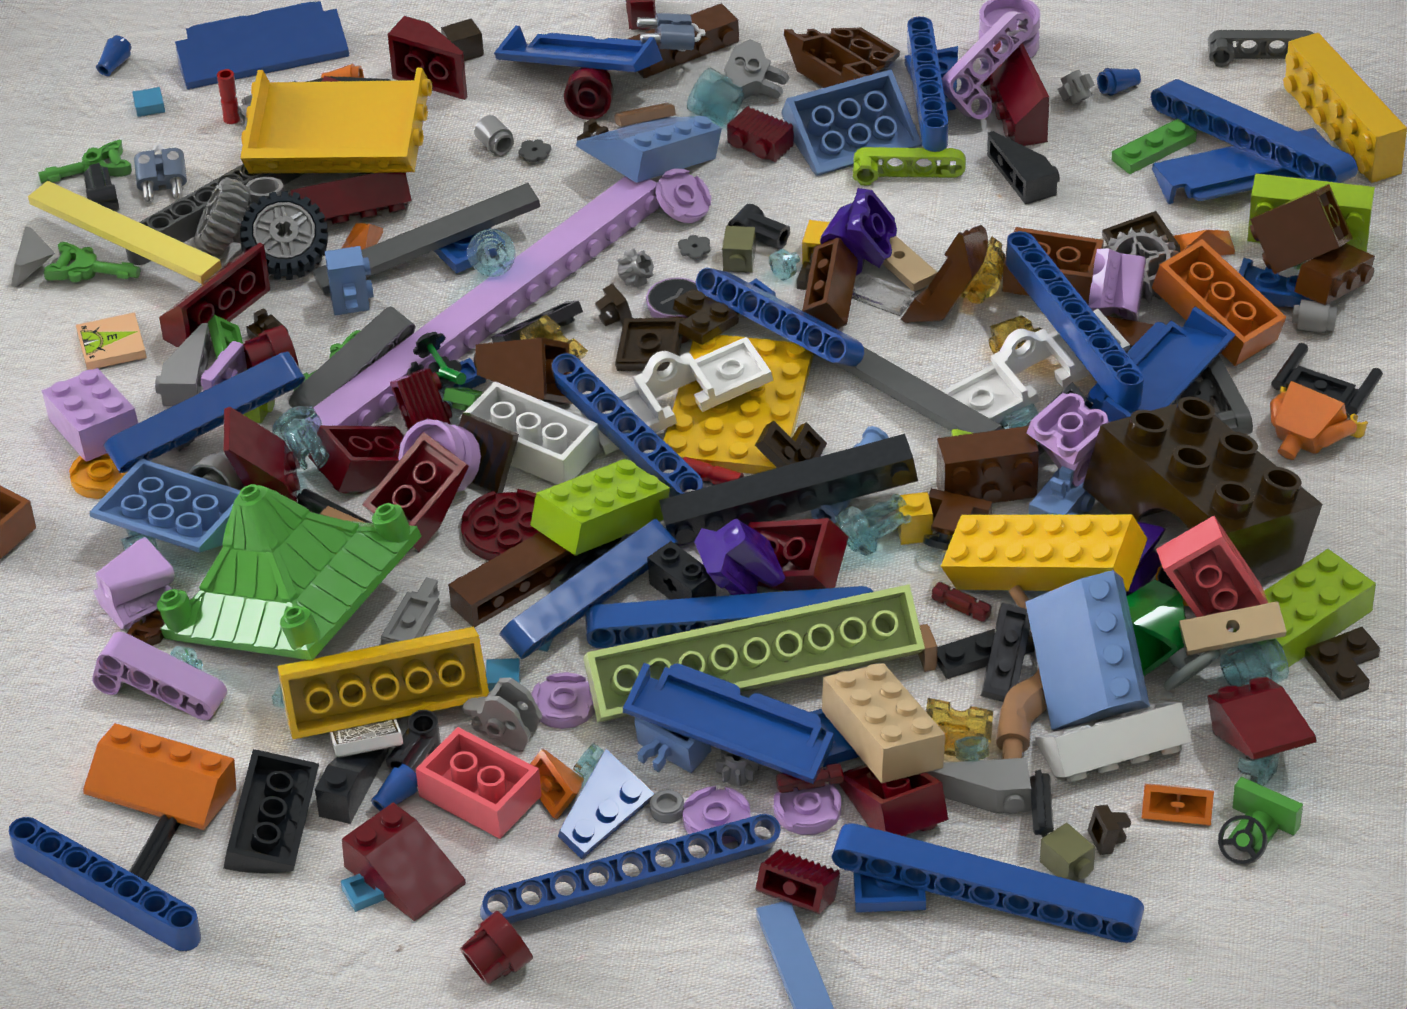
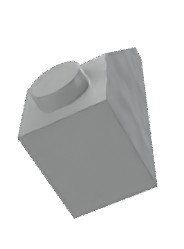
M202 323L163 363L161 376H156L155 380L156 393L161 394L163 406H174L202 392L201 377L204 371L207 370L212 346L208 323Z
M1027 758L943 763V768L927 772L942 782L944 796L947 799L993 813L1030 811L1031 783Z

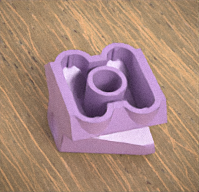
M1097 249L1088 305L1092 311L1099 309L1105 316L1115 313L1123 319L1138 321L1146 258L1122 254L1111 249Z
M1062 393L1031 420L1027 434L1040 442L1041 447L1059 469L1064 466L1074 470L1072 484L1078 487L1084 482L1100 425L1109 423L1104 411L1099 409L1091 410L1085 406L1084 399L1080 395Z
M144 537L132 544L95 574L98 588L93 591L99 605L120 629H130L135 622L142 619L144 623L146 616L158 610L157 602L161 595L173 589L169 584L174 581V569L152 543Z

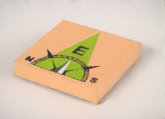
M135 312L76 325L87 370L147 358Z

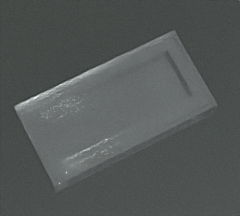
M862 273L855 281L852 299L897 316H901L915 298L914 291L866 273Z

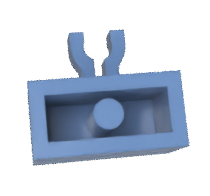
M355 246L325 251L334 316L370 310L368 298L374 297L372 282L371 280H366L365 275H371L369 258L362 257L361 247Z
M1062 466L1060 469L1058 468L1030 502L1029 515H1083L1092 509L1095 498L1082 488L1083 483L1078 487L1072 484L1074 470Z
M635 717L634 719L637 741L643 746L637 753L638 761L644 764L649 757L658 754V757L652 761L653 768L657 772L663 769L667 759L692 773L712 751L711 745Z

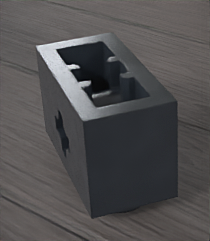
M672 541L647 557L649 584L668 599L717 596L716 583L707 573L704 565Z

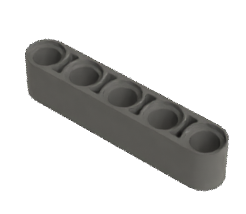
M387 307L306 379L290 396L289 405L303 416L412 335L415 331V324L394 307Z

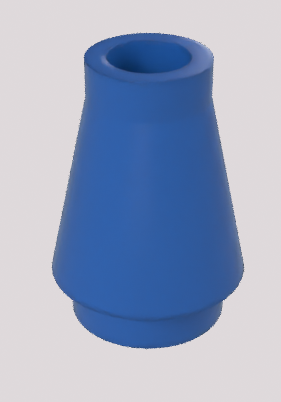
M118 35L109 38L96 65L97 71L104 76H110L118 66L131 56L132 46L130 42Z
M1105 68L1097 76V85L1100 92L1109 96L1139 85L1141 82L1140 72L1136 68Z
M402 764L399 768L394 767L377 794L371 799L375 808L381 811L393 802L398 805L417 793L416 773L405 764Z

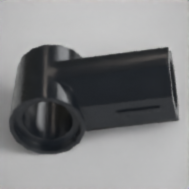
M100 163L89 165V168L84 172L87 199L113 211L119 210L115 185L111 183L108 168L101 166Z
M746 204L727 225L755 227L756 240L780 250L787 244L788 237L790 236V226L765 217L763 211L754 204Z
M418 710L410 715L408 729L402 736L403 744L395 746L386 759L388 768L392 770L394 767L399 768L402 764H405L415 772L427 754L432 753L441 744L438 718L435 713L429 710Z

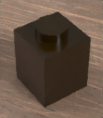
M472 18L441 27V34L463 51L464 61L484 55L482 32Z

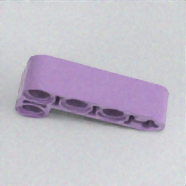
M1014 11L1004 14L943 76L944 94L963 115L980 120L985 119L991 113L992 102L979 86L1031 34L1034 25L1029 15ZM999 38L1001 47L995 52L993 50V42ZM979 58L981 68L975 72L973 70V63ZM959 78L962 85L960 90L955 92L953 90V83ZM978 99L980 103L979 109L973 113L971 108L972 102Z
M124 632L113 634L97 658L92 677L95 687L105 694L115 695L123 684L127 683L201 720L211 719L227 694L226 686L216 677Z

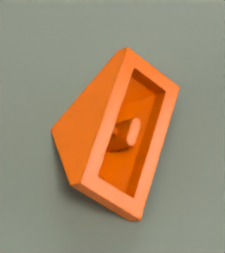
M355 223L342 248L360 246L361 250L373 246L378 243L382 236L383 228L372 224Z
M1203 230L1174 236L1180 245V251L1203 239L1220 256L1235 254V248L1229 231Z
M541 749L530 764L539 768L541 797L539 799L551 816L558 819L577 796L584 778L547 750Z
M1145 784L1142 818L1211 825L1214 791L1181 785Z

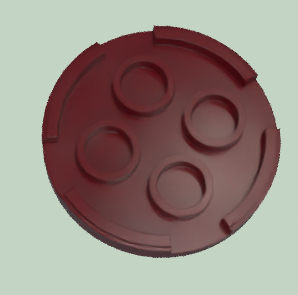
M517 489V492L498 494L492 491L474 500L462 515L461 533L466 547L476 556L490 561L539 533L537 529L530 525L536 493Z

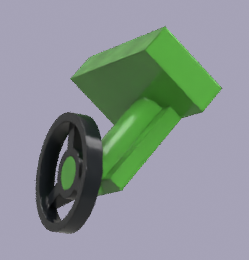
M1240 777L1234 786L1232 808L1245 815L1232 817L1223 824L1218 835V844L1222 854L1231 862L1241 865L1253 863L1264 854L1267 844L1278 829L1293 836L1296 834L1301 826L1303 804L1244 777ZM1241 820L1228 839H1223L1226 829L1232 823ZM1224 845H1234L1240 851H1248L1252 858L1247 860L1234 859L1227 854Z

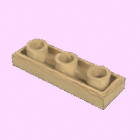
M897 236L890 238L892 254L884 260L883 265L913 292L929 285L938 272Z
M1278 601L1179 621V628L1187 656L1284 637L1287 632ZM1235 628L1237 632H1230L1227 629Z

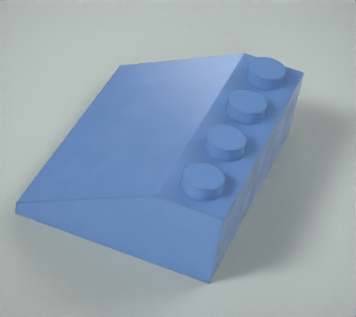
M892 69L787 98L781 112L784 122L792 123L794 143L816 176L853 166L854 153L860 148H916L922 145Z
M705 116L665 117L578 140L576 146L638 183L664 175L665 172L674 168L684 169L716 159L722 128L712 123L711 119Z
M141 458L89 513L92 518L201 553L222 546L234 500L241 490Z
M1112 570L1088 576L1025 602L1051 730L1055 731L1150 707L1124 582L1120 575Z

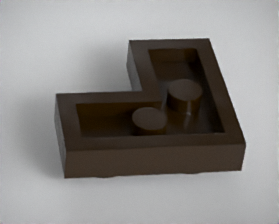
M691 289L674 299L673 310L688 317L679 322L678 333L701 345L737 325L739 322L740 314L728 308L724 303H719L705 296L700 291Z
M772 421L765 426L755 446L779 468L820 457L827 442L807 422L798 426L791 438L775 421Z
M1359 627L1305 648V659L1339 700L1369 689L1370 680L1358 665L1379 657L1380 647L1363 627Z

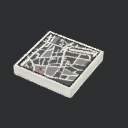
M396 719L329 732L336 757L338 758L403 744L402 733Z

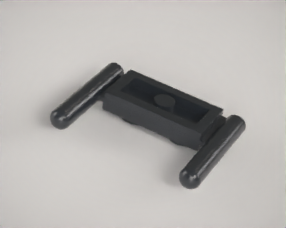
M1299 343L1271 382L1272 387L1276 390L1286 387L1287 391L1290 382L1293 381L1343 402L1349 415H1357L1383 375L1382 370L1373 368L1360 388L1356 389L1355 384L1299 366V363L1308 352V346L1305 343Z

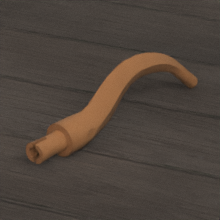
M1020 585L1014 586L1009 590V594L1018 607L1027 609L1025 602L1030 599ZM1039 667L1032 677L1013 686L1005 696L1000 711L996 738L997 747L1002 750V759L1022 758V753L1028 750L1030 746L1032 722L1047 710Z

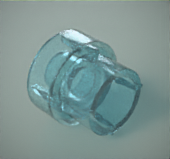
M710 67L702 73L695 83L687 101V110L698 116L708 117L721 126L727 125L735 117L743 102L744 92L742 91L744 89L732 83L733 80Z
M1276 638L1234 646L1220 656L1221 670L1230 686H1244L1249 684L1251 679L1257 677H1268L1274 682L1279 683L1287 679L1289 674L1285 653Z

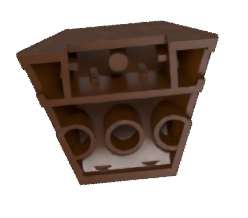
M862 27L831 28L830 33H821L816 29H807V34H796L793 29H784L783 35L797 72L823 88L880 73L889 67L900 55L898 49Z
M979 225L973 227L970 231L965 230L964 233L959 232L944 254L948 258L928 288L914 298L902 316L901 320L904 323L941 321L950 314L984 263L988 249L986 228Z

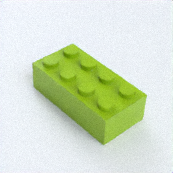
M1255 173L1251 194L1247 241L1260 243V241L1257 242L1252 236L1250 230L1252 223L1250 219L1330 184L1353 237L1347 244L1367 252L1375 187Z
M622 459L537 492L530 525L576 556L618 539L625 534L635 532L654 519L658 521L664 520L659 500L668 498L670 487L659 481L657 477L648 474L636 466L634 462Z
M1326 549L1264 590L1268 603L1279 602L1287 631L1286 636L1243 644V646L1277 672L1281 673L1305 657V648L1335 637L1373 610L1376 583L1330 549Z

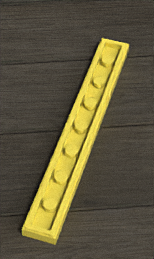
M46 181L28 196L30 205L198 283L203 284L222 268L220 259L50 181Z

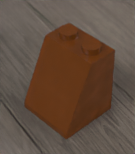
M1330 184L1250 219L1252 223L1250 225L1252 236L1257 242L1260 241L1264 250L1262 253L1263 261L1268 269H1272L1274 274L1339 248L1353 239Z
M532 338L475 344L474 366L477 369L478 376L498 382L542 401L572 404L557 389L552 369L553 360L557 356L565 353L570 354L569 343L547 338Z

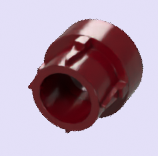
M580 67L578 71L575 70L570 75L564 91V102L567 109L573 115L581 119L590 120L602 117L609 110L614 95V88L608 70Z
M283 325L264 330L258 334V337L245 341L243 344L247 370L283 352H289L298 365L293 343Z
M495 911L478 924V929L474 931L475 935L460 947V951L466 961L486 985H489L502 975L505 977L510 972L516 973L533 959L529 948L520 935L498 911Z

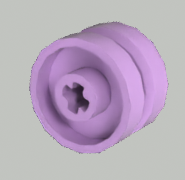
M989 0L984 3L979 10V39L1007 12L1025 13L1031 17L1034 26L1033 31L1023 41L1029 57H1033L1039 49L1040 9L1030 0ZM999 38L993 42V47L1000 41Z
M426 419L412 426L406 432L400 444L399 460L424 432L469 466L457 492L464 490L474 480L479 470L481 455L479 444L474 435L463 427L439 420Z

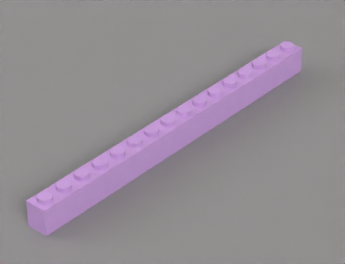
M626 176L305 413L303 416L306 437L314 442L320 425L371 426L398 405L390 386L391 381L406 376L412 362L416 361L418 365L422 364L424 369L428 368L430 363L436 362L431 354L425 358H420L419 355L413 353V349L417 347L416 342L422 335L431 332L443 333L446 338L440 344L441 347L437 352L441 357H448L449 361L458 360L468 351L475 348V344H479L489 335L496 332L501 326L516 317L533 302H536L542 295L557 286L562 280L597 256L599 252L617 241L619 237L655 212L660 207L655 194L657 183L650 179L636 183Z

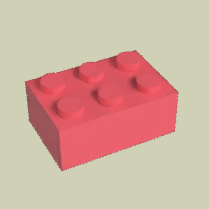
M1215 516L1210 517L1156 549L1164 571L1196 617L1268 603L1262 585Z
M459 727L416 768L420 797L499 839L541 797L539 768Z

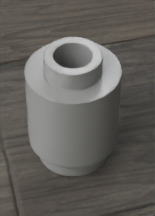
M493 115L485 116L475 126L474 134L476 138L492 153L503 155L513 147L514 139L511 131L497 117Z
M1301 299L1300 305H1294L1292 323H1297L1298 330L1319 333L1334 331L1338 307H1331L1330 303L1323 305L1316 301Z

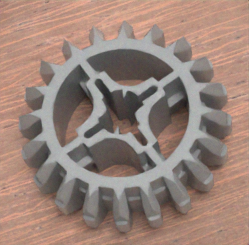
M226 177L220 181L215 191L212 192L199 219L197 231L194 235L196 247L200 248L203 252L219 256L225 252L230 242H232L241 225L250 200V189L242 184V182Z
M1144 227L1138 233H1135L1131 228L1128 235L1119 232L1117 239L1110 238L1108 246H1104V249L1146 258L1141 299L1145 298L1150 303L1152 296H1155L1161 300V297L1152 289V285L1159 265L1179 253V251H1175L1174 242H1168L1166 234L1157 237L1156 230L1150 234L1146 233Z

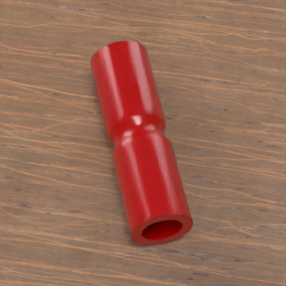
M223 69L217 73L223 120L227 124H236L240 121V117L238 114L239 105L236 97L234 72L230 69Z
M686 456L683 458L700 475L704 482L709 481L716 485L744 477L743 473L713 466L710 463Z

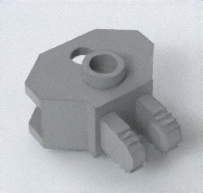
M750 39L734 47L724 68L725 75L722 79V86L726 97L736 102L752 95L758 97L760 93L772 98H779L783 94L782 87L773 82L785 85L790 77L783 70L771 66V60L766 59L761 43Z
M500 678L487 697L468 699L463 703L462 708L466 715L475 716L471 723L475 731H486L490 738L498 739L512 750L525 749L531 734L530 732H536L542 718V713L530 691L512 678ZM523 702L526 703L528 707H524L522 705Z

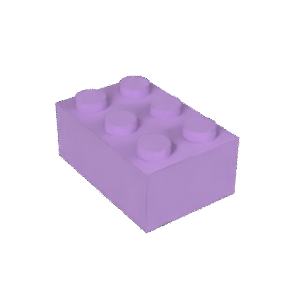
M98 368L83 371L76 377L56 382L51 387L42 390L49 421L85 462L106 454L107 452L103 445L109 438L138 424L135 408Z

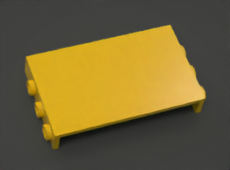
M423 68L416 69L415 80L337 82H269L264 71L257 70L256 80L251 85V106H248L246 110L247 126L241 136L243 146L240 159L249 174L415 172L419 146H422L424 140L423 121H426L428 117L427 97L432 94V82L427 78Z

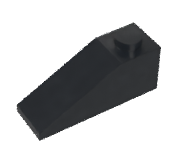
M994 131L988 132L987 156L1025 205L1057 195V183L1060 181L1058 169L1052 166L1044 155Z
M388 748L336 757L329 763L315 788L319 817L351 824L389 752Z

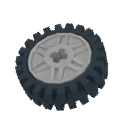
M282 191L281 195L277 196L276 192L269 193V198L267 199L263 195L258 198L257 204L253 202L250 205L249 211L246 210L241 222L240 241L242 251L244 253L260 242L264 244L269 276L270 274L274 275L275 280H281V276H286V280H293V275L301 278L305 276V271L312 272L315 269V264L319 265L322 257L325 256L328 243V228L323 212L320 213V208L316 203L312 205L311 199L306 196L304 199H301L299 193L294 192L293 196H289L288 191Z

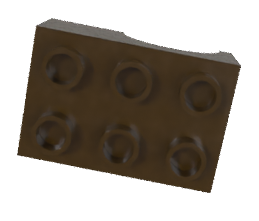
M1184 397L1177 404L1152 411L1137 410L1130 417L1101 424L1082 486L1112 514H1132L1137 522L1142 517L1167 510L1179 517L1190 530L1210 517L1215 516L1258 580L1302 566L1323 505L1301 486L1302 481L1297 474L1273 464L1258 451V444L1253 438L1240 432H1234L1215 416V409L1209 402L1196 397Z

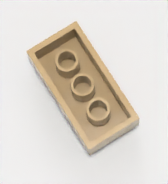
M884 663L871 664L868 667L852 671H842L835 675L823 677L822 712L881 783L943 768L945 733Z

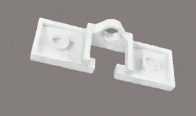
M1099 309L1094 310L1093 312L1127 353L1130 350V344ZM1044 328L1037 332L1018 329L1006 338L1000 351L991 356L992 365L942 392L991 420L1000 423L1039 402L1038 393L1031 384L1024 386L1015 374L1051 355H1054L1063 366L1054 371L1055 378L1063 389L1070 383H1075L1090 375V372L1057 330L1048 334ZM1026 340L1021 347L1015 349L1019 342Z
M745 337L695 360L689 352L681 356L668 351L657 352L649 359L643 373L633 377L636 386L616 395L656 433L677 424L675 414L669 406L661 408L655 399L659 396L697 380L703 390L694 394L697 405L704 412L773 381L771 370L749 339ZM670 362L667 369L657 371L660 364ZM609 410V411H605V412H603V413H604V414H608V413H611V412H613V411H610V410ZM580 411L581 416H582L583 418L588 419V418ZM598 429L599 446L604 454L607 455L619 450ZM626 430V431H624V432H622V433H631V432H633V431H632V430Z

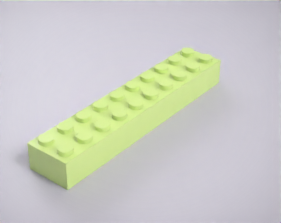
M910 584L590 651L584 655L583 661L597 723L631 716L623 713V706L643 663L650 665V677L657 680L660 679L665 667L670 668L671 665L678 663L733 683L740 688V692L917 655L925 647Z

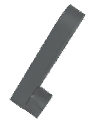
M1216 30L1208 37L1209 60L1218 67H1224L1234 59H1285L1288 53L1289 41L1314 33L1308 30ZM1247 40L1256 42V45L1252 48H1244L1241 44ZM1276 40L1285 43L1281 48L1270 47V43ZM1233 41H1236V47H1233Z
M1218 355L1201 373L1203 379L1211 380L1216 391L1213 399L1220 413H1215V416L1234 432L1246 435L1251 434L1253 422L1250 411Z

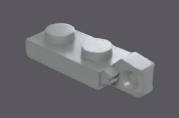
M426 577L418 592L406 593L381 635V645L422 637L440 603L438 598L440 594L437 585L438 580Z

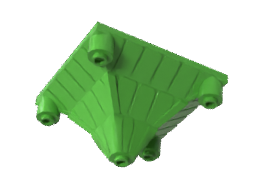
M255 484L245 486L234 500L224 533L223 548L199 586L200 590L191 599H189L185 591L170 589L161 595L157 602V608L165 624L160 630L164 638L168 640L313 661L421 538L420 531L417 526L409 525L400 505L383 504L373 514V523H362L312 513L297 502L264 486H257Z

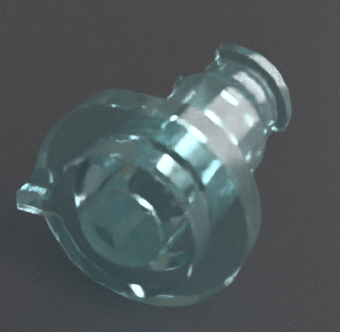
M487 229L477 233L471 239L467 249V256L470 265L482 276L497 277L506 273L512 267L516 251L511 238L506 233L497 229ZM496 248L497 256L491 259L489 249Z
M312 405L288 409L275 421L272 433L285 440L303 470H306L308 467L305 458L309 453L318 468H322L327 463L329 454L325 446L322 445V440L317 433L320 425H322V421Z
M894 494L890 500L879 502L862 512L858 508L851 506L835 516L840 529L849 536L847 545L854 552L859 551L864 556H868L877 550L876 540L895 531L899 525L903 523L909 524L912 521V517L909 514L904 516L902 512H898L879 523L877 521L906 505L905 500L899 494Z

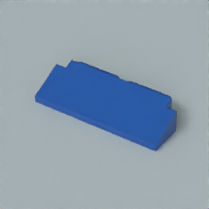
M321 1L306 2L262 11L254 15L237 16L193 25L186 28L187 39L175 41L178 64L187 90L217 84V73L223 69L232 70L236 80L256 76L257 70L270 73L349 56V49L337 8L323 11Z
M515 25L494 52L496 60L637 72L663 60L655 37H649L645 43H641L640 40L618 38L595 39L593 36L548 33L537 34L532 42L527 44L521 27Z
M1315 128L1298 131L1330 145ZM1236 146L1157 162L1152 165V171L1168 204L1174 203L1176 190L1182 187L1188 199L1194 198L1197 201H1205L1252 190L1255 173L1305 178Z
M1196 306L1192 309L1183 327H1180L1172 320L1167 325L1162 322H1156L1127 352L1144 375L1141 405L1134 410H1126L1110 399L1097 383L1087 395V398L1093 403L1090 409L1104 411L1107 414L1108 421L1112 422L1130 417L1137 410L1152 411L1172 405L1228 346L1236 334Z
M643 663L623 706V713L812 784H814L833 748L834 733L827 731L824 740H818L822 733L821 720L818 715L760 693H754L747 698L740 695V688L737 685L678 663L671 665L670 668L665 667L659 680L650 677V665Z

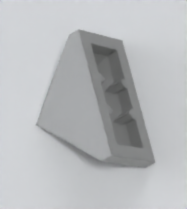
M25 227L14 266L11 283L13 287H18L55 254L30 227Z

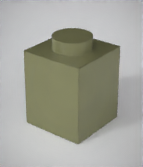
M726 226L722 247L723 271L753 273L756 252L755 227Z
M1063 824L1041 839L1040 863L1055 876L1077 881L1085 879L1094 870L1095 846L1070 824Z

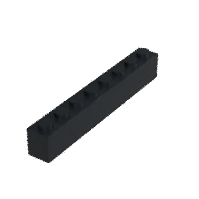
M901 434L659 500L666 529L678 541V546L694 542L701 528L717 532L734 519H738L748 526L750 522L773 521L821 508L822 505H832L917 482L918 477L906 435Z

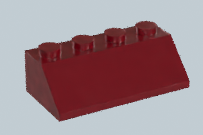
M1001 41L993 47L995 52L1000 49ZM1022 42L981 86L986 87L987 96L995 106L996 117L1003 122L1005 136L1010 137L1011 140L1023 146L1048 142L1049 95Z
M406 172L372 173L292 189L288 194L293 196V193L296 192L300 194L301 199H304L305 196L311 199V204L316 203L320 208V213L323 212L325 221L332 220V225L349 222V217L360 215L361 219L378 216L377 211L388 209L389 213L406 210L405 205H409L412 202Z
M259 242L239 255L162 314L159 320L163 340L179 347L202 323H208L214 315L230 322L269 292L271 289L264 244Z

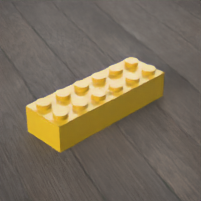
M1319 32L1289 41L1288 53L1285 56L1286 75L1283 79L1286 91L1291 93L1298 101L1300 107L1309 113L1314 122L1327 133L1331 141H1334L1343 152L1348 153L1355 159L1358 171L1364 174L1371 183L1402 174L1407 127Z
M1132 514L961 515L942 561L941 568L958 590H1010L1014 586L1020 585L1023 591H1052L1078 579L1114 570L1123 578L1125 591L1128 592L1145 548L1147 537Z
M474 626L314 658L313 661L304 660L277 666L292 740L406 717L418 710L435 711L460 706L468 699L487 697L489 694L480 638Z

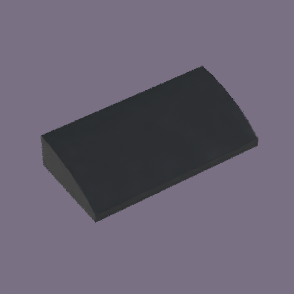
M253 749L223 869L247 873L294 871L319 763Z

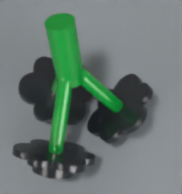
M437 332L426 333L417 340V347L413 349V353L419 355L420 358H425L430 354L434 357L436 362L430 363L428 368L431 369L432 373L435 372L438 375L442 385L441 391L445 392L446 388H451L454 384L463 385L466 382V375L460 372V362L457 360L449 361L448 357H441L437 352L441 347L440 344L446 338L443 333L438 334ZM416 361L412 362L407 375L424 369V366L422 364L418 365Z

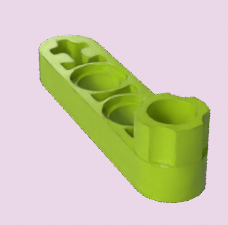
M864 147L858 149L853 157V179L864 186L871 185L873 181L878 180V177L955 178L961 176L966 169L965 154L961 150L954 148L932 152L925 148ZM897 158L903 163L899 166H891L888 164V161ZM879 159H882V165H879ZM920 159H928L932 163L929 166L923 167L919 166L916 162ZM937 160H940V166H937ZM950 161H956V165H950Z

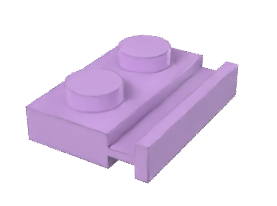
M232 341L219 354L212 366L204 371L201 377L203 391L244 371L247 364L242 343Z

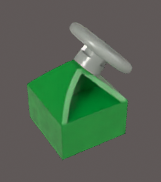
M1154 579L1127 596L1144 677L1170 661L1179 670L1164 682L1163 687L1166 690H1172L1198 674L1220 656L1219 649L1207 651L1200 656L1198 654L1187 656L1179 628V621L1185 620L1186 616L1183 597L1178 590Z

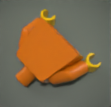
M1293 381L1290 382L1287 391L1286 387H1281L1280 394L1270 402L1271 423L1275 427L1277 437L1283 441L1278 452L1289 460H1294L1300 449L1316 454L1323 447H1328L1347 436L1361 438L1365 435L1368 425L1367 421L1357 422L1358 415L1351 414L1350 419L1346 420L1347 414L1343 402Z

